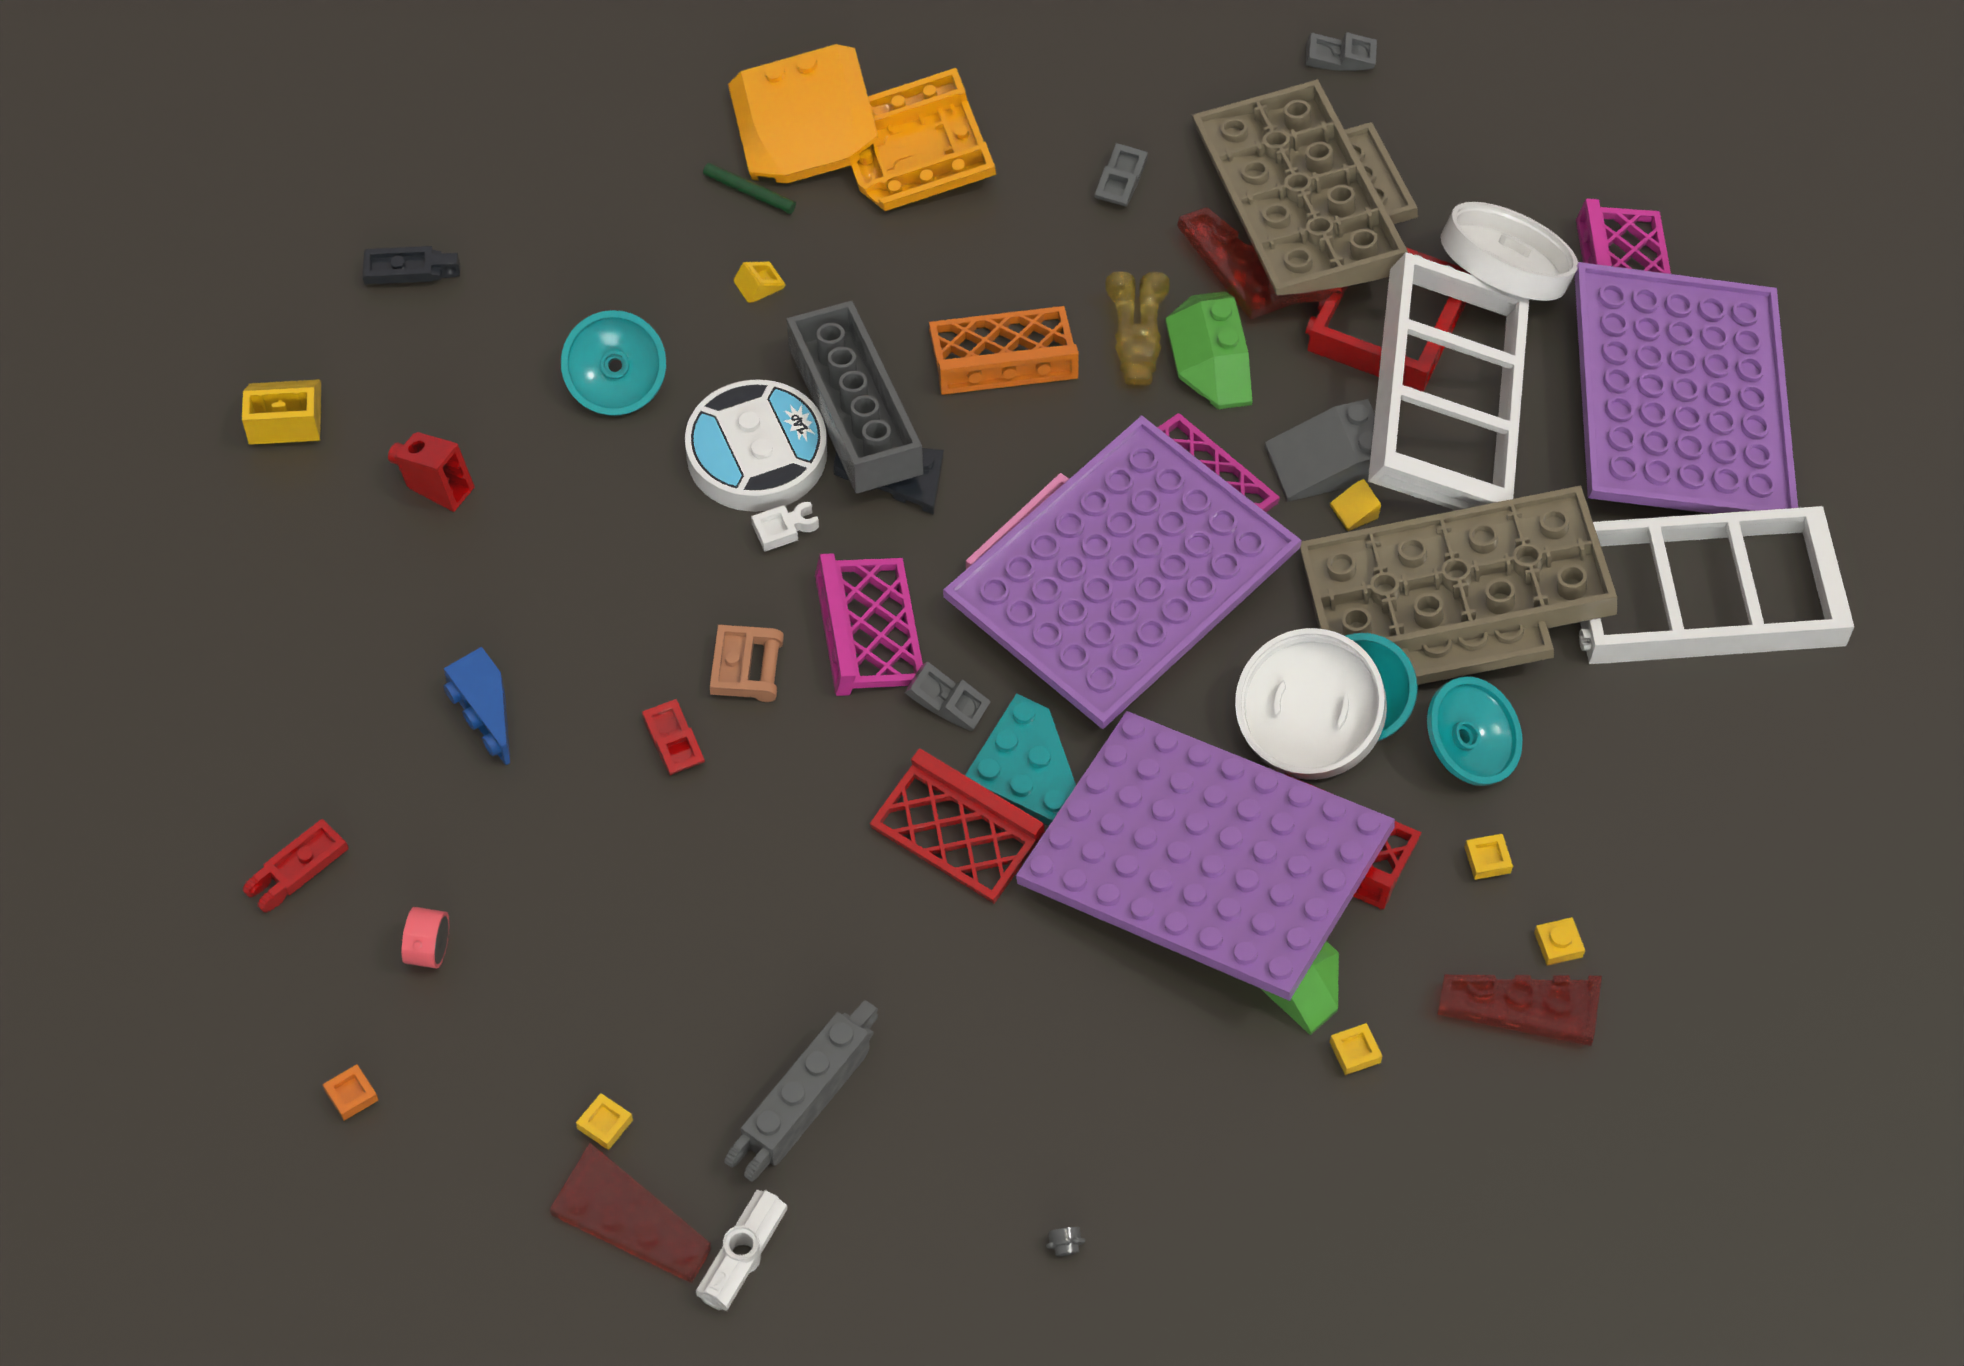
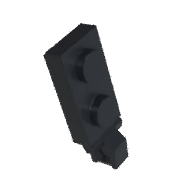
M432 246L364 250V285L429 282L441 280V277L460 276L458 253H442V251L433 250Z

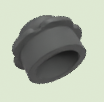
M1080 1227L1055 1229L1048 1232L1050 1243L1046 1244V1248L1055 1249L1056 1256L1079 1253V1245L1085 1243V1238H1081Z

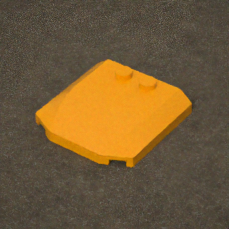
M838 44L743 70L728 83L752 180L759 181L758 176L775 178L777 183H791L851 166L860 159L859 154L872 144H874V147L880 144L855 48Z
M957 68L868 96L880 144L876 147L872 144L859 154L860 159L851 165L860 192L884 211L997 175L986 142L983 141L968 103L966 91Z

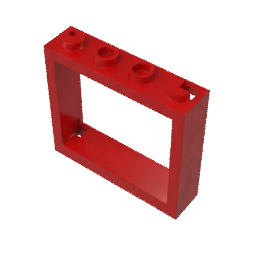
M1407 248L1410 254L1419 255L1424 259L1441 265L1451 266L1456 270L1470 274L1460 266ZM1348 286L1331 289L1330 293L1324 291L1318 305L1320 313L1318 317L1312 316L1306 328L1305 333L1310 335L1307 351L1379 377L1382 347L1328 328ZM1449 297L1434 328L1452 334L1467 302ZM1427 341L1419 360L1405 356L1402 385L1424 392L1445 347Z

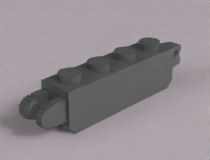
M864 1000L851 1015L847 1013L842 1015L837 1011L741 1127V1137L736 1141L724 1159L727 1165L731 1168L735 1167L749 1150L756 1153L757 1155L748 1164L744 1175L752 1182L757 1179L769 1163L775 1166L781 1162L865 1059L870 1049L869 1040L873 1036V1031L870 1028L878 1018V1009Z

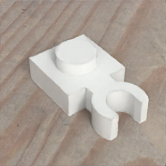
M811 502L800 503L794 511L789 513L785 505L751 516L752 526L764 552L798 541L797 531L812 532L819 528L817 516L810 519L803 518V516L812 513Z

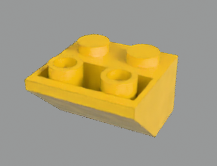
M320 379L250 383L243 390L242 422L249 445L320 441Z

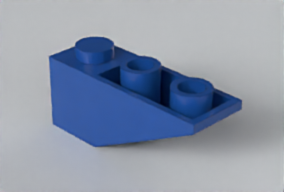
M480 647L444 668L447 683L443 685V688L453 704L459 702L464 708L462 713L472 730L478 728L483 734L482 741L490 755H498L503 763L508 765L510 763L505 689L502 675L485 650Z

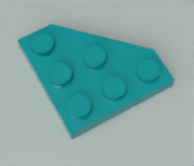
M1017 693L965 774L968 778L1048 826L1076 787L1049 708Z

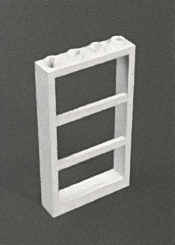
M1406 252L1390 269L1368 482L1453 510L1513 499L1529 299L1504 292L1473 275L1456 270L1451 266L1441 265L1424 259L1419 255ZM1412 284L1507 316L1504 352L1410 320ZM1407 334L1502 366L1498 417L1402 385ZM1401 400L1497 432L1493 484L1397 453L1396 444Z
M1823 506L1593 522L1601 546L1650 543L1670 631L1604 635L1600 618L1580 622L1582 629L1579 632V643L1581 650H1586L1589 664L1846 646L1854 629V623ZM1803 533L1825 620L1764 624L1743 537ZM1729 538L1749 625L1684 630L1664 542Z

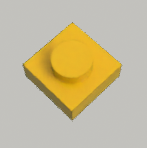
M1503 834L1466 840L1464 848L1474 880L1511 873L1513 865Z
M1573 917L1536 926L1534 934L1547 966L1584 956L1585 948Z
M1367 1023L1336 1033L1330 1037V1044L1345 1075L1374 1066L1382 1061L1383 1056Z
M600 1093L579 1118L576 1125L579 1131L609 1150L631 1124L633 1117L630 1112Z

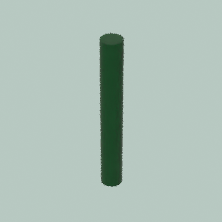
M707 163L704 167L703 175L789 214H792L795 210L796 202L714 164Z

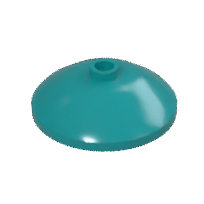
M603 311L585 318L570 332L562 349L561 371L568 390L580 404L602 415L619 416L641 409L655 397L665 378L666 354L658 334L645 320L624 311ZM611 361H621L622 368L618 372H612L609 369Z
M1371 633L1345 635L1367 652L1381 676L1387 700L1385 724L1378 741L1383 740L1397 732L1406 723L1414 709L1418 693L1416 672L1405 652L1389 639Z
M1475 677L1453 679L1436 691L1428 708L1427 728L1432 747L1441 763L1454 776L1472 785L1487 786L1507 778L1516 768L1522 753L1521 726L1509 700L1495 686Z

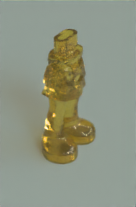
M1114 272L1106 278L1105 288L1107 295L1116 304L1118 332L1115 334L1117 341L1115 349L1121 362L1120 370L1125 373L1126 384L1150 385L1152 383V373L1156 371V361L1161 350V345L1159 344L1161 335L1158 332L1157 324L1158 307L1169 294L1170 279L1167 275L1159 272L1147 273L1140 279L1141 324H1134L1136 280L1128 272Z

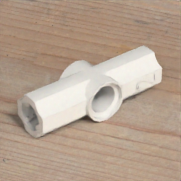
M756 1190L735 1227L729 1229L725 1234L723 1247L696 1290V1295L707 1305L717 1310L727 1311L749 1273L759 1266L762 1251L787 1211V1205L778 1196L766 1190ZM739 1245H747L752 1248L745 1255H737L732 1252Z

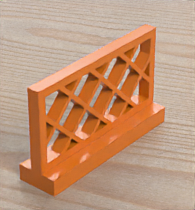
M1064 306L929 322V332L939 374L941 395L1078 379L1079 353L1077 345L1073 342ZM1059 319L1060 322L1054 329L1041 324L1045 320ZM1011 324H1021L1025 326V328L1020 333H1017L1007 327ZM977 328H987L991 330V332L986 337H983L975 333L974 331ZM1033 331L1045 336L1039 343L1027 338ZM953 332L957 336L948 341L940 337L938 333ZM999 335L1011 340L1005 347L993 342ZM965 339L977 344L971 351L959 346ZM1053 341L1062 344V346L1047 347ZM1019 345H1022L1029 349L1013 351ZM985 349L995 353L979 355ZM950 353H953V354H955V355L961 357V358L945 359Z

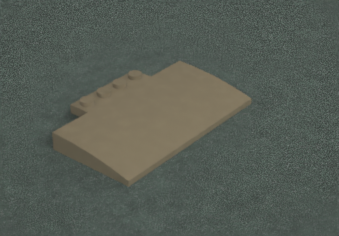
M1319 80L1192 115L1196 129L1276 295L1334 289L1389 277L1390 269L1406 252L1408 253L1394 224L1418 218V208L1373 123L1370 122L1344 130Z
M1581 485L1301 541L1300 552L1318 628L1333 631L1344 636L1353 633H1371L1389 639L1399 646L1410 659L1416 672L1418 685L1554 658V648L1547 628L1617 615V594Z

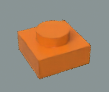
M357 1064L322 1084L326 1094L344 1121L379 1101L376 1092Z

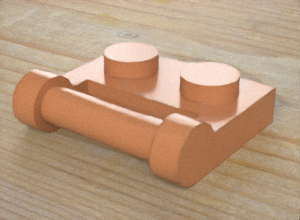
M718 625L710 681V695L752 697L762 702L774 701L777 696V686L774 682L778 649L783 645V632L773 628ZM754 644L764 646L760 681L749 680Z

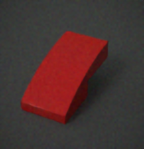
M677 699L642 711V718L669 775L705 762L691 727H688Z

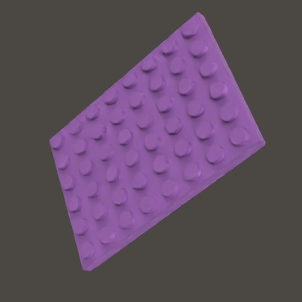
M1578 262V269L1575 273L1588 498L1712 514L1798 508L1777 288Z
M1141 416L943 589V597L1100 728L1104 729L1299 550L1301 539L1145 417Z
M1126 711L1016 874L1017 884L1290 1001L1395 828V819Z

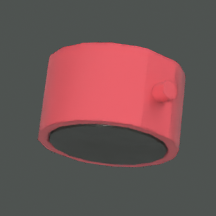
M412 907L405 923L401 953L404 964L439 968L448 942V912Z

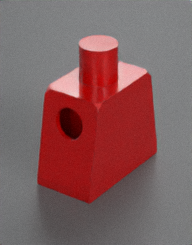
M416 432L412 434L404 445L394 443L388 452L389 462L399 466L404 481L411 490L450 511L455 512L475 488L457 443Z

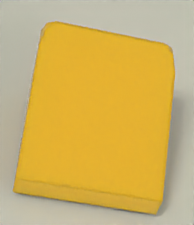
M743 262L734 277L735 285L749 303L776 293L786 286L770 262Z
M1362 479L1331 501L1330 506L1346 530L1350 531L1378 519L1381 503L1367 482Z

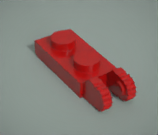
M324 819L319 820L263 864L264 867L246 881L242 891L252 898L261 891H264L273 879L277 884L261 896L257 906L264 913L272 909L274 910L275 907L284 901L287 894L290 896L349 849L347 842Z

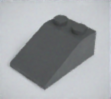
M1369 399L1335 406L1265 442V449L1287 502L1349 488L1362 479L1367 483H1371L1368 482L1375 414Z

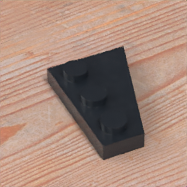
M922 448L923 475L881 486L878 489L893 494V499L906 503L908 500L922 506L923 511L934 515L943 464V450ZM836 451L834 475L850 481Z

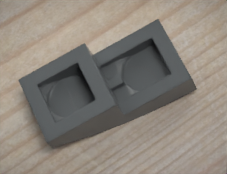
M1348 32L1345 33L1342 40L1310 33L1306 43L1305 65L1339 71L1374 69L1376 65L1377 40Z
M1116 143L1109 164L1103 170L1095 192V198L1127 207L1148 159V152Z
M928 661L921 665L904 692L926 709L969 731L976 727L991 702L963 679L955 683Z

